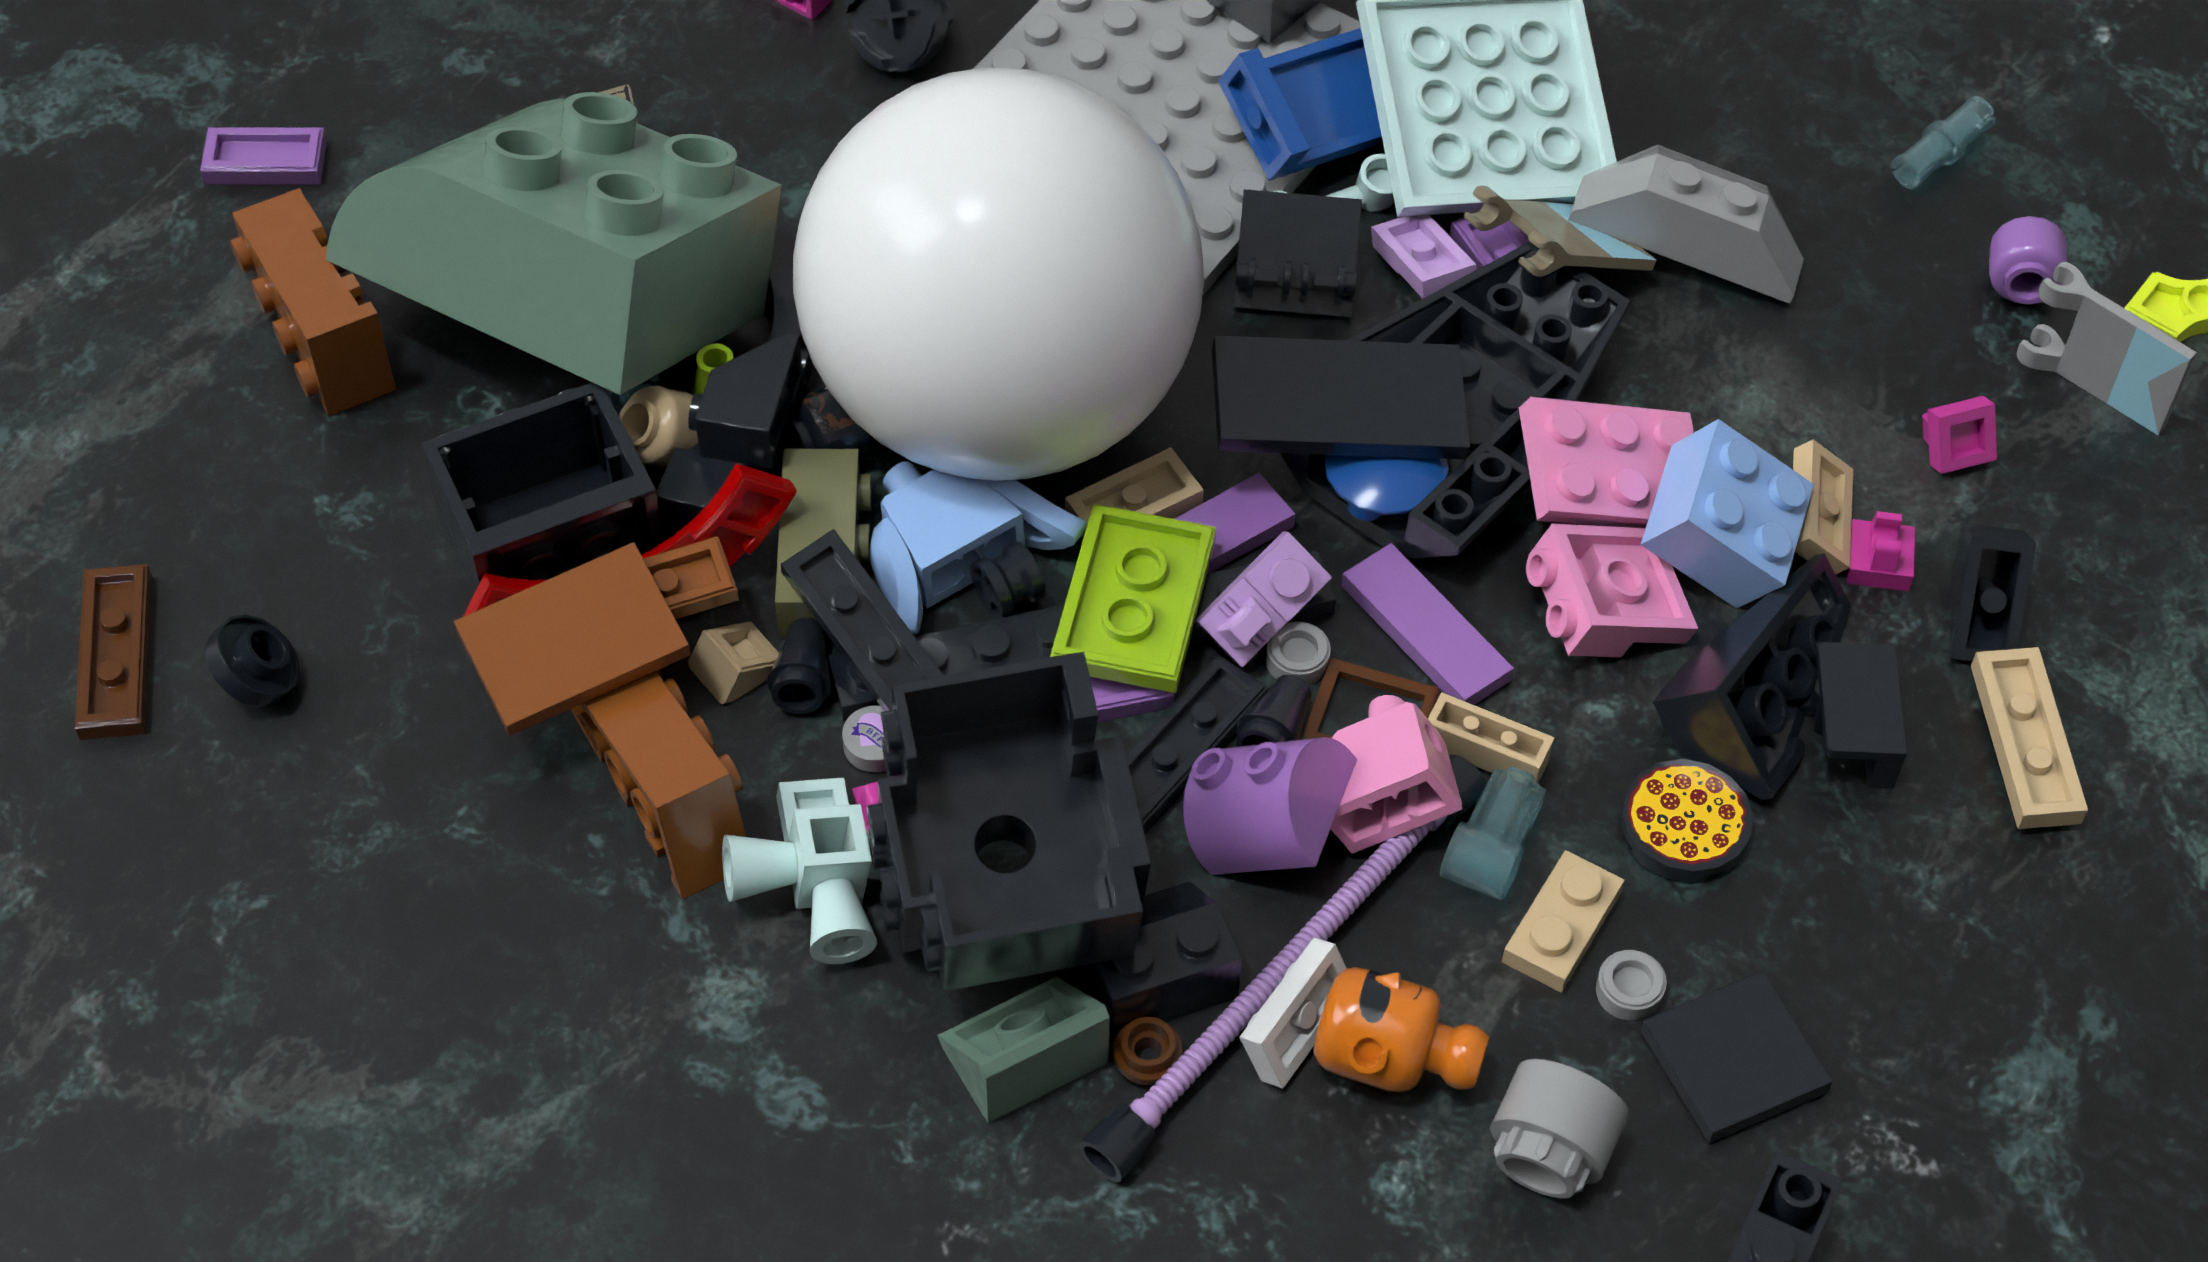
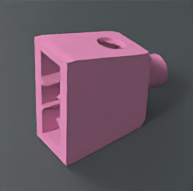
M1383 695L1375 698L1369 704V718L1340 729L1332 736V739L1345 745L1357 758L1330 828L1352 854L1462 810L1460 794L1446 743L1442 736L1415 703L1405 702L1394 695Z

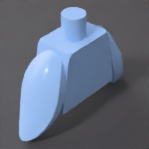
M907 461L893 466L883 479V486L889 494L880 503L882 521L873 530L869 555L871 566L882 594L912 634L915 635L918 634L921 628L923 605L927 609L973 583L970 573V566L973 562L983 557L993 560L1001 556L1005 546L1015 541L1021 542L1027 547L1043 550L1068 548L1073 546L1085 534L1087 522L1054 505L1017 480H979L945 474L934 469L922 475L912 463Z

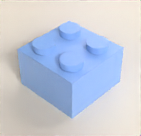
M1718 419L1671 445L1641 545L1735 608H1739L1786 584L1814 484Z

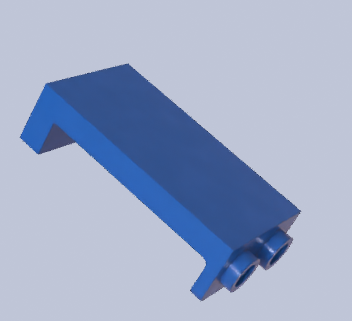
M1361 28L1263 58L1259 48L1239 53L1218 80L1269 181L1383 143Z

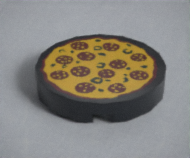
M1678 759L1658 762L1636 776L1625 792L1619 827L1623 839L1625 836L1627 842L1632 847L1631 854L1643 867L1665 879L1693 883L1706 881L1708 875L1717 874L1722 870V874L1737 865L1748 848L1754 815L1747 794L1730 775L1708 763Z

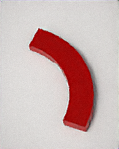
M736 463L720 490L691 522L674 536L641 556L644 559L718 536L730 567L745 552L751 554L764 541L785 513L797 493V489L789 479ZM484 573L464 616L546 580L506 578Z

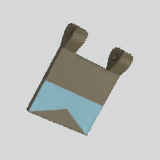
M1481 185L1474 189L1473 195L1485 203L1484 206L1476 213L1465 212L1464 218L1480 231H1489L1511 221L1527 234L1528 240L1538 247L1539 250L1530 258L1520 257L1518 263L1537 277L1548 275L1563 266L1653 270L1657 261L1641 247L1568 220L1573 204L1507 200L1500 197L1488 186Z

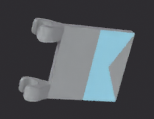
M2061 262L2055 267L2053 273V280L2056 283L2050 278H2045L2039 288V297L2049 306L2078 311L2067 343L2064 345L2058 333L2050 326L2039 324L2033 329L2030 338L2034 344L2041 347H2036L2028 340H2023L2017 349L2018 360L2029 368L2060 374L2148 430L2159 435L2167 424L2197 352L2091 289L2077 267L2068 262Z

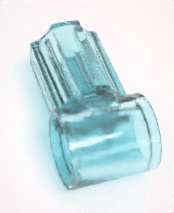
M1513 766L1505 770L1494 769L1468 823L1461 821L1453 834L1441 865V877L1497 900H1504L1518 871L1524 852L1523 843L1533 827L1545 798L1546 789L1535 781L1532 774Z

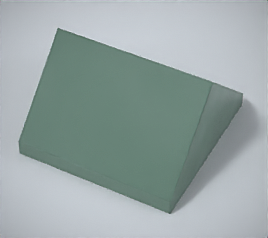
M1055 977L937 1036L943 1050L987 1123H990L1108 1064L1110 1017L1104 1004L1060 978Z

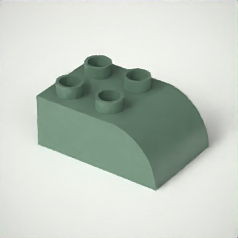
M584 92L571 95L566 99L546 100L531 105L366 179L351 192L336 215L327 244L326 260L621 395L698 352L704 346L714 343L764 314L782 185L737 166L736 150L723 140L700 134L666 136L636 123L637 109L626 99L606 93Z

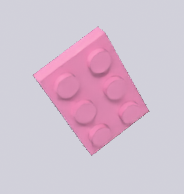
M1530 397L1519 407V414L1537 521L1646 528L1671 445L1694 433L1691 414L1688 412Z

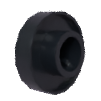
M246 614L231 616L208 638L205 647L207 666L214 680L223 690L240 702L256 707L275 705L296 686L300 675L298 656L290 641L279 629L262 618Z

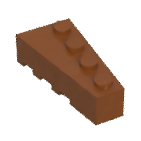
M300 188L233 212L232 215L239 237L230 240L232 251L241 271L246 273L253 270L256 279L250 282L264 314L272 311L275 312L278 320L273 321L272 326L285 355L296 353L299 362L294 363L293 366L306 397L309 398L317 394L327 415L331 416L395 391L396 385L378 313L371 302H364L361 296L363 295L361 286L354 274L348 275L346 269L326 260L328 244L326 232Z
M659 669L570 709L599 760L606 761L616 788L627 807L634 804L636 812L646 829L644 831L645 837L656 856L658 857L666 853L672 872V883L683 900L724 880L722 863L724 835L746 837L735 793L743 790V784L731 758L727 754L719 757L715 754L713 739L702 718L699 715L689 718L687 715L686 702L676 682L672 678L663 681L660 677L661 671Z

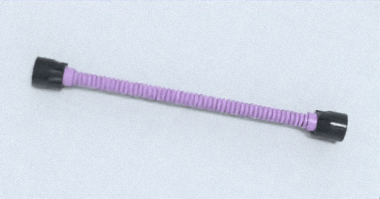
M1449 755L1462 802V810L1385 840L1375 850L1374 854L1364 862V865L1360 866L1358 871L1348 879V882L1344 883L1337 893L1332 896V899H1329L1327 904L1322 906L1321 910L1316 913V916H1313L1305 924L1300 933H1297L1289 941V944L1278 953V956H1275L1273 961L1268 963L1267 967L1262 970V973L1258 974L1256 979L1251 981V985H1248L1240 993V996L1234 999L1229 1008H1226L1223 1014L1213 1021L1212 1026H1209L1201 1034V1037L1196 1039L1195 1043L1184 1052V1055L1180 1056L1178 1061L1167 1070V1073L1163 1074L1161 1079L1150 1088V1091L1144 1094V1097L1135 1099L1130 1105L1120 1103L1108 1117L1100 1120L1079 1142V1149L1083 1157L1099 1174L1110 1181L1120 1182L1141 1160L1145 1150L1152 1144L1150 1141L1156 1136L1154 1129L1161 1123V1114L1166 1113L1167 1108H1170L1173 1102L1177 1101L1178 1097L1184 1093V1090H1187L1190 1084L1195 1082V1079L1201 1075V1072H1204L1207 1066L1212 1064V1060H1215L1218 1054H1221L1224 1048L1229 1046V1042H1232L1235 1036H1238L1240 1031L1245 1029L1252 1016L1261 1009L1284 978L1287 969L1296 962L1313 937L1327 941L1333 935V932L1338 930V927L1349 918V915L1354 913V910L1365 901V898L1370 896V893L1386 879L1391 870H1394L1401 863L1402 859L1412 851V848L1417 846V843L1429 831H1435L1439 826L1448 828L1459 815L1467 812L1485 793L1487 789L1486 781L1480 771L1470 761L1459 755Z

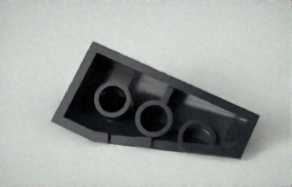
M1825 553L1811 557L1787 578L1784 586L1768 593L1681 666L1652 702L1659 714L1661 723L1668 730L1681 756L1688 760L1708 763L1730 775L1743 790L1761 800L1773 798L1800 763L1806 744L1798 736L1805 716L1815 714L1820 700V695L1814 690L1818 679L1816 652L1821 642H1840L1851 608V604Z

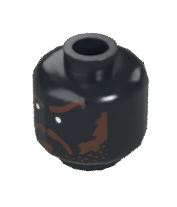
M827 387L801 396L794 401L784 432L789 449H858L859 459L871 452L874 443V437L852 420L831 395Z

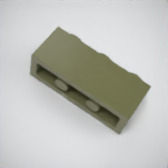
M783 449L782 478L791 480L797 489V493L779 520L775 594L779 639H787L789 627L795 620L801 618L816 620L781 573V563L832 529H835L859 562H870V524H860V511H872V475L860 474L858 449Z

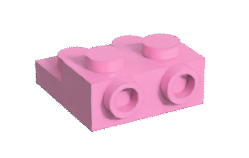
M1551 524L1529 553L1526 563L1527 578L1531 585L1542 587L1549 605L1546 612L1548 632L1553 637L1562 638L1568 656L1622 657L1633 642L1686 644L1698 630L1673 566L1641 545L1646 528Z

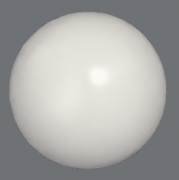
M985 67L947 73L915 84L876 107L847 133L820 169L805 201L793 254V294L800 331L812 362L831 395L853 421L879 443L914 463L945 474L979 480L1029 479L1060 472L1098 456L1129 435L1165 397L1181 371L1199 322L1204 287L1202 241L1194 209L1179 174L1159 144L1134 118L1104 96L1064 78L1019 68Z

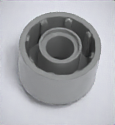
M1525 1060L1518 1065L1490 1126V1132L1497 1142L1493 1152L1497 1165L1507 1176L1530 1190L1550 1197L1570 1198L1574 1193L1581 1192L1585 1184H1592L1601 1180L1629 1118V1109L1621 1097L1612 1089L1580 1070L1549 1060Z

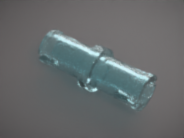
M1972 96L1944 121L1935 120L1923 130L1922 138L1892 160L1891 168L1896 169L1892 173L1897 181L1908 189H1916L1942 165H1952L1963 157L1965 147L1985 130L1995 125L1996 117L1990 116L1995 113L1991 105L1981 97Z

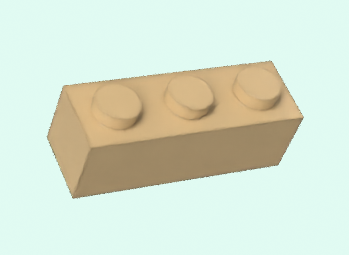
M1442 692L1428 717V720L1446 743L1449 755H1459L1476 767L1533 790L1536 789L1550 760L1555 737Z

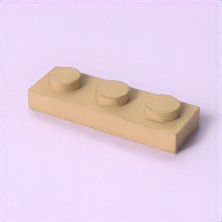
M2039 647L1976 652L1971 669L2017 828L2026 829L2082 824L2088 808Z

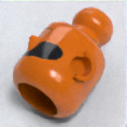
M1354 967L1340 972L1331 985L1315 1037L1314 1055L1318 1064L1334 1075L1389 1092L1401 1093L1410 1091L1417 1086L1424 1071L1440 1075L1445 1083L1452 1088L1468 1090L1475 1088L1489 1042V1036L1483 1029L1472 1024L1451 1027L1438 1023L1441 1000L1435 990L1402 980L1398 972L1382 974L1369 969Z

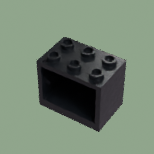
M593 382L580 387L566 389L558 395L521 408L509 409L499 416L462 429L447 431L437 438L421 443L439 519L473 593H475L484 573L515 579L549 580L633 542L641 555L664 542L656 489L605 388Z

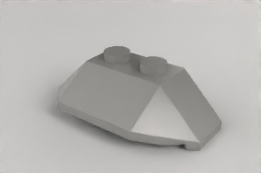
M1655 145L1584 175L1568 218L1572 222L1789 304L1794 296L1804 260L1766 185L1660 145Z

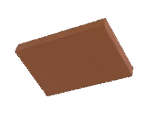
M634 542L454 621L456 631L509 736L691 655L687 640Z

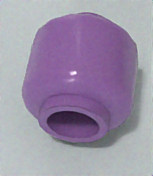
M2032 216L2015 218L2003 224L1992 237L1989 248V276L1991 284L2001 297L2011 302L2021 304L2043 302L2039 297L2041 282L2045 278H2050L2056 283L2053 280L2055 267L2061 262L2069 263L2067 239L2057 224L2045 218Z

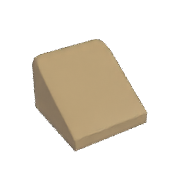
M749 621L703 630L688 665L690 670L721 704H727L767 681L779 652L756 626Z

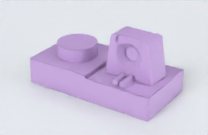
M1430 215L1403 216L1371 227L1373 247L1397 274L1400 273L1421 296V300L1477 270L1476 263Z
M1283 531L1195 619V622L1237 666L1243 667L1332 577L1289 532Z

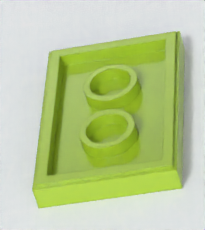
M1093 504L1050 657L1084 651L1090 677L1176 693L1216 541L1217 527Z

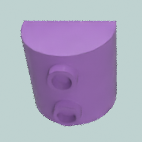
M1327 737L1277 743L1265 742L1259 745L1223 749L1212 748L1205 751L1195 760L1185 788L1183 804L1185 829L1196 858L1210 875L1315 867L1357 758L1341 742Z

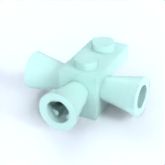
M844 778L779 782L776 798L784 842L724 835L722 863L727 898L729 902L792 884L796 909L812 908L810 955L812 958L826 964H843L859 960L870 954L877 945V938L862 907L867 879L880 880L879 870L886 869V867L874 869L861 804L849 805Z

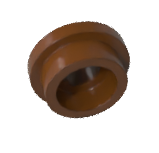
M1141 1017L1133 1020L1118 1033L1114 1042V1061L1118 1070L1127 1079L1138 1084H1155L1182 1056V1043L1176 1031L1166 1022L1155 1017ZM1150 1048L1157 1051L1160 1056L1156 1059L1146 1060L1137 1057L1136 1053L1141 1049Z

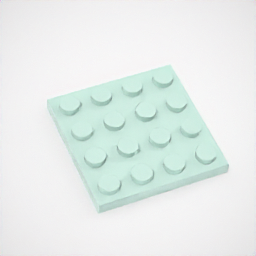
M1357 0V11L1397 217L1477 212L1485 203L1477 199L1473 192L1477 186L1481 185L1488 186L1500 197L1507 200L1573 204L1584 175L1617 162L1583 0Z

